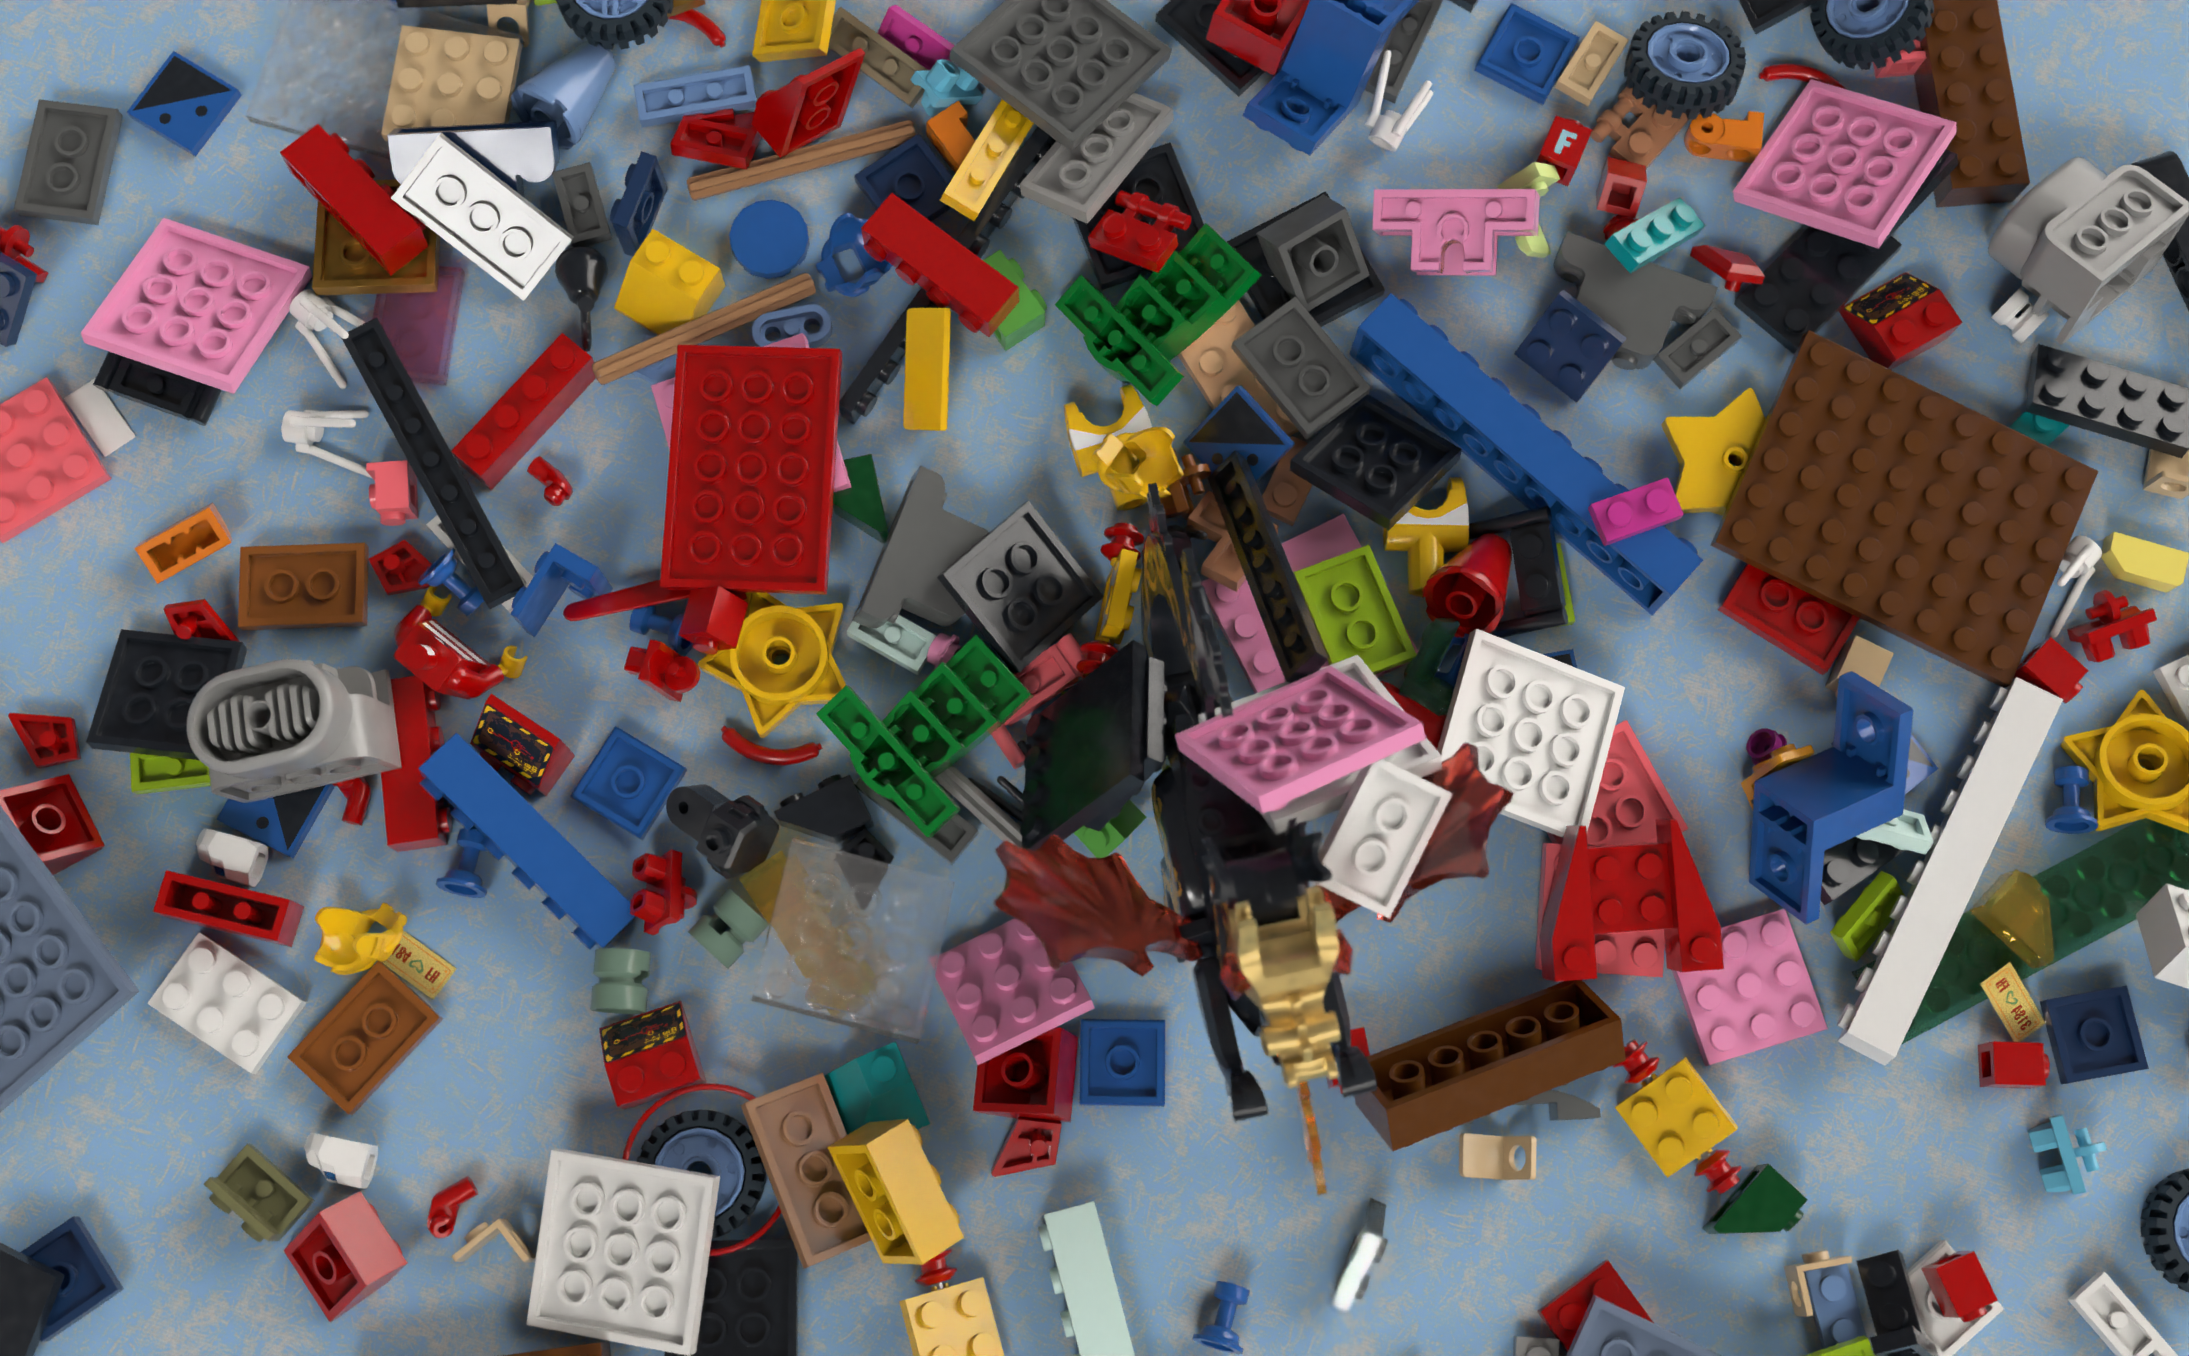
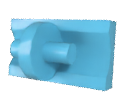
M946 59L937 60L931 70L915 71L910 79L914 85L921 86L925 90L921 103L930 117L936 116L958 100L962 105L978 104L983 97V94L976 87L979 81L958 65L955 67L952 62Z
M2063 1115L2048 1117L2050 1122L2027 1130L2034 1153L2058 1148L2062 1160L2060 1165L2039 1169L2046 1192L2071 1190L2073 1195L2086 1192L2076 1157L2082 1156L2087 1172L2100 1170L2095 1153L2107 1150L2105 1141L2092 1143L2087 1127L2074 1130L2078 1147L2073 1148Z

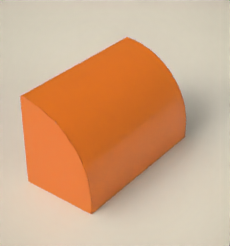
M211 503L140 542L134 549L157 584L229 545L233 540L222 516L214 503Z

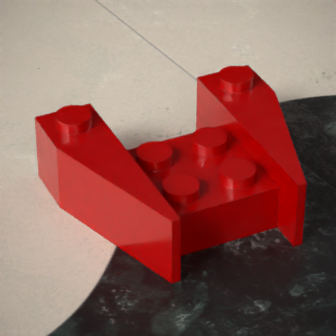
M1655 819L1657 842L1599 847L1587 846L1586 826H1566L1540 932L1542 976L1544 979L1554 982L1598 979L1594 934L1664 929L1667 969L1679 972L1724 969L1721 926L1677 819Z

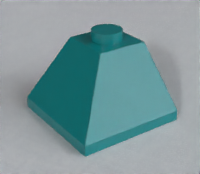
M896 1041L857 1057L824 1075L847 1135L868 1122L909 1119L910 1124L914 1125L917 1130L930 1125L926 1111Z

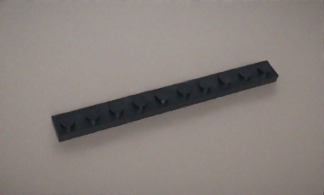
M1037 127L1002 175L976 220L968 222L956 241L981 258L990 244V239L988 238L996 227L998 229L1004 227L1012 213V208L1010 207L1018 197L1024 198L1021 195L1020 183L1057 140ZM922 287L840 399V415L852 424H855L861 415L866 417L872 411L878 399L876 394L884 383L889 385L900 370V364L898 363L905 355L907 310L909 308H940L928 298L927 291Z

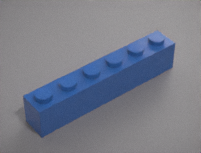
M457 732L419 767L420 774L424 777L419 784L436 801L444 797L455 808L450 814L467 831L474 826L485 837L481 842L482 846L495 859L499 861L505 856L516 867L511 874L527 890H530L533 886L538 888L546 896L541 903L558 920L566 916L577 927L572 932L574 936L589 950L595 945L599 949L606 948L636 918V916L630 914V902Z

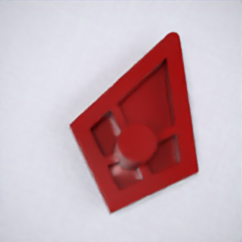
M1708 245L1692 247L1690 256L1725 279L1724 288L1727 290L1739 292L1742 282L1763 283L1764 274L1748 255Z
M405 539L368 559L388 596L426 589L430 586L428 584L419 585L417 582L432 563Z
M205 599L167 604L163 609L174 635L181 639L187 640L190 637L240 642Z
M23 713L8 714L12 725L37 768H45L81 759L75 719L71 717Z
M1018 1117L991 1169L992 1176L997 1177L1055 1165L1062 1125L1061 1121Z

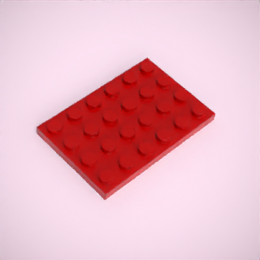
M677 345L660 576L661 588L693 590L720 586L729 592L827 595L843 354L840 349Z

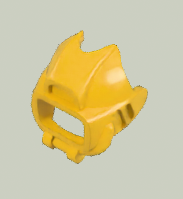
M1162 426L1148 428L1138 433H1122L1116 437L1112 433H1108L1103 439L1104 444L1092 455L1093 461L1097 463V472L1101 481L1112 490L1126 494L1132 493L1147 498L1149 493L1148 484L1156 483L1160 498L1171 495L1167 490L1168 486L1184 475L1172 448V442L1175 438L1174 433ZM1123 446H1126L1139 459V463L1131 474H1118L1110 467Z
M382 903L379 909H368L362 912L341 907H323L315 916V921L322 930V938L314 960L331 967V972L340 975L369 970L376 961L384 962L388 960L402 939L403 927L407 923V917L401 912H394L393 907L387 903ZM376 921L388 929L382 933H367Z

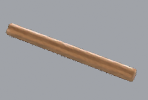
M906 120L800 148L782 158L778 155L754 160L750 162L747 169L728 167L693 176L687 179V187L690 197L696 201L893 149L914 137L916 130L912 121Z
M808 273L797 275L598 360L592 364L593 373L601 385L608 384L677 354V345L701 344L750 323L762 314L780 310L808 298L816 293L815 283Z

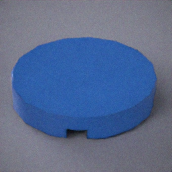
M776 200L757 201L744 208L734 219L729 233L731 250L736 261L751 275L765 279L779 278L791 273L792 269L798 264L800 266L805 260L810 245L807 224L801 214L789 204Z

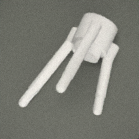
M1386 50L1380 67L1371 113L1365 125L1372 129L1368 137L1374 144L1385 150L1395 152L1406 132L1432 98L1433 91L1429 90L1432 84L1427 80L1416 93L1403 115L1392 110H1386L1384 115H1379L1392 55L1390 50Z
M304 290L292 300L289 306V312L298 320L295 328L306 337L341 389H345L347 387L345 380L312 331L313 329L315 331H322L328 327L341 338L347 339L349 336L348 332L333 320V314L356 327L366 322L337 306L328 297L321 298L313 290Z
M288 410L285 413L281 428L282 437L285 442L296 443V452L312 454L372 478L366 471V467L313 445L314 442L321 441L324 427L353 428L356 422L352 419L367 418L369 416L367 410H305L304 412Z
M2076 536L2068 544L2059 566L2063 575L2057 582L2058 586H2065L2071 578H2079L2050 632V636L2053 638L2059 635L2087 581L2096 572L2093 566L2102 557V551L2098 544L2086 536Z

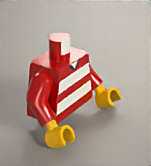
M429 586L420 605H416L395 627L394 637L398 649L393 657L434 691L470 700V698H476L503 682L504 676L513 679L519 678L522 675L528 656H524L521 659H515L517 647L510 645L504 648L499 665L487 662L437 620L432 619V616L437 617L443 614L452 598V594H449L445 599L436 597L434 593L437 587Z

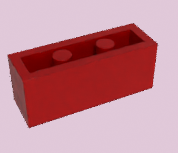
M166 870L153 912L170 919L292 947L304 906L290 899Z

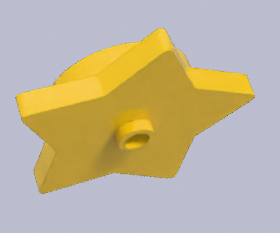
M1753 388L1745 390L1715 417L1669 416L1662 422V429L1679 462V476L1674 493L1684 514L1711 512L1724 515L1766 420ZM1729 460L1732 461L1736 466L1730 464Z
M746 592L747 599H744V601L748 603L736 649L720 650L717 654L713 655L707 654L698 662L699 668L703 672L743 693L756 730L761 738L768 736L800 705L827 704L846 686L832 656L844 615L842 603L794 608L787 606L768 593ZM780 654H785L789 657L788 661L783 664H774L775 658Z
M2145 690L2137 692L2113 726L2064 737L2060 745L2061 748L2077 766L2089 770V779L2093 782L2094 818L2098 821L2096 831H2103L2147 818L2189 834V732L2182 725L2167 718Z

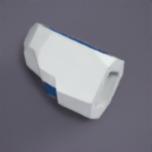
M203 829L196 841L199 859L210 864L218 878L255 887L262 878L269 857L267 846L249 839L210 829Z
M312 1132L307 1137L304 1146L308 1163L320 1169L327 1181L367 1189L374 1174L378 1158V1146Z

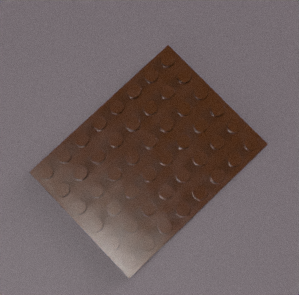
M1808 330L1800 340L1714 535L1711 546L2005 688L2011 685L2098 471Z

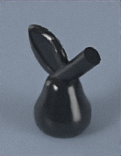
M580 246L570 248L558 257L555 264V273L558 282L565 290L570 301L578 305L580 309L582 346L584 351L588 352L592 345L590 311L594 308V303L598 300L601 289L606 281L608 266L600 252L590 247Z

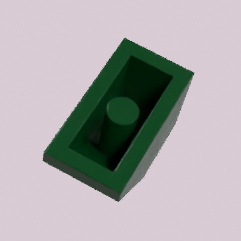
M872 454L844 459L851 488L834 492V512L883 544L889 532Z
M1770 1164L1756 1165L1702 1229L1708 1234L1781 1232L1782 1229L1787 1232L1802 1218L1804 1213L1800 1208L1808 1199Z

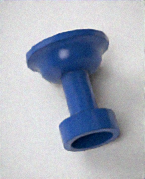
M451 547L427 568L417 583L419 585L428 584L432 587L440 586L443 583L460 599L457 608L467 617L484 602V599L477 586L470 587L454 572L458 561L454 557L456 550Z
M655 605L633 609L629 623L631 631L646 635L652 629L668 635L669 645L681 656H686L693 647V643L678 635L684 613L678 614L674 619H670L656 614Z
M2080 766L2056 768L2054 770V784L2063 788V806L2055 809L2052 816L2045 820L2046 828L2065 834H2081L2096 830L2098 828L2097 819L2091 817L2087 809L2080 807V788L2089 784V770Z
M465 828L459 830L456 843L463 847L458 869L449 870L444 877L438 878L436 881L437 887L452 894L465 897L483 898L486 896L487 890L482 887V879L474 873L480 852L487 851L481 844L485 837L478 830L470 829L467 831Z
M1217 1281L1213 1295L1221 1301L1214 1325H1205L1199 1334L1193 1335L1192 1340L1219 1351L1242 1354L1244 1349L1239 1345V1336L1231 1330L1237 1305L1247 1304L1250 1291L1236 1284Z

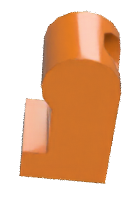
M959 100L926 121V136L955 173L976 141L966 129L968 113Z
M1748 111L1744 120L1721 119L1714 113L1710 117L1703 118L1701 114H1698L1696 119H1692L1685 133L1684 145L1692 155L1698 157L1753 163L1762 149L1764 113Z

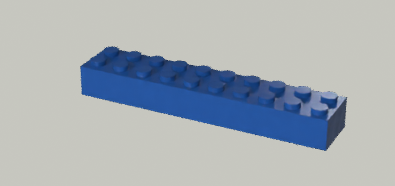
M1390 293L1359 325L1349 353L1352 358L1452 444L1461 448V452L1526 508L1533 509L1548 505L1552 514L1551 524L1554 527V532L1649 614L1653 616L1703 561L1697 555L1698 552L1694 545L1684 538H1677L1665 528L1666 524L1603 546L1588 508L1593 503L1629 490L1621 484H1614L1603 475V470L1596 461L1589 457H1582L1575 451L1570 440L1563 433L1557 430L1552 431L1541 422V417L1534 408L1528 404H1520L1513 398L1508 387L1501 380L1495 377L1490 378L1479 368L1478 362L1472 355L1465 351L1460 352L1448 342V337L1439 327L1435 325L1429 326L1423 321L1410 302L1405 299H1398Z

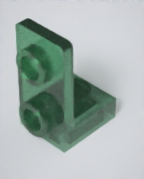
M1436 618L1426 627L1421 638L1422 645L1416 658L1407 665L1404 671L1405 680L1399 690L1438 716L1447 715L1454 689L1448 682L1434 677L1460 625V622L1454 618Z

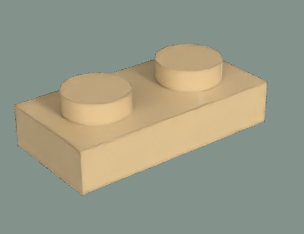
M1595 21L1558 79L1555 88L1588 107L1622 54L1629 39Z

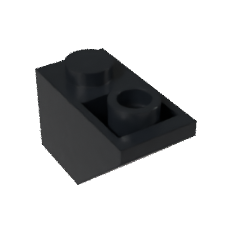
M840 774L828 777L817 785L819 790L806 796L803 793L789 796L780 802L781 808L774 811L781 826L834 844L857 835L864 828L869 829L874 826L872 818L850 774L841 778Z

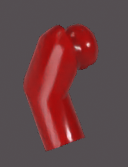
M540 456L531 462L527 472L546 486L544 498L548 503L553 506H560L564 500L570 499L573 489L566 477L557 468Z
M364 776L333 783L334 786H338L347 799L341 821L362 826L372 793L369 783Z
M469 1176L464 1177L433 1196L427 1217V1227L434 1237L441 1239L451 1235L456 1223L459 1205L478 1195V1190Z

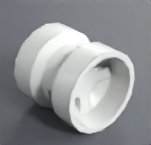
M2019 288L1991 318L1997 324L2006 325L2011 329L2012 337L2021 344L2050 314L2046 312L2041 316H2037L2032 312L2034 305L2029 302V295ZM2021 311L2022 314L2016 318L2015 315Z

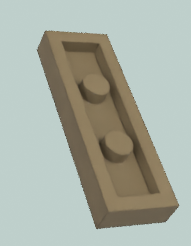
M839 7L833 16L828 48L841 57L861 48L865 52L860 71L913 109L925 90L921 86L914 85L910 79L915 71L927 69L845 9Z

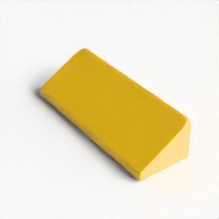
M909 308L907 310L903 427L906 430L946 431L950 308Z

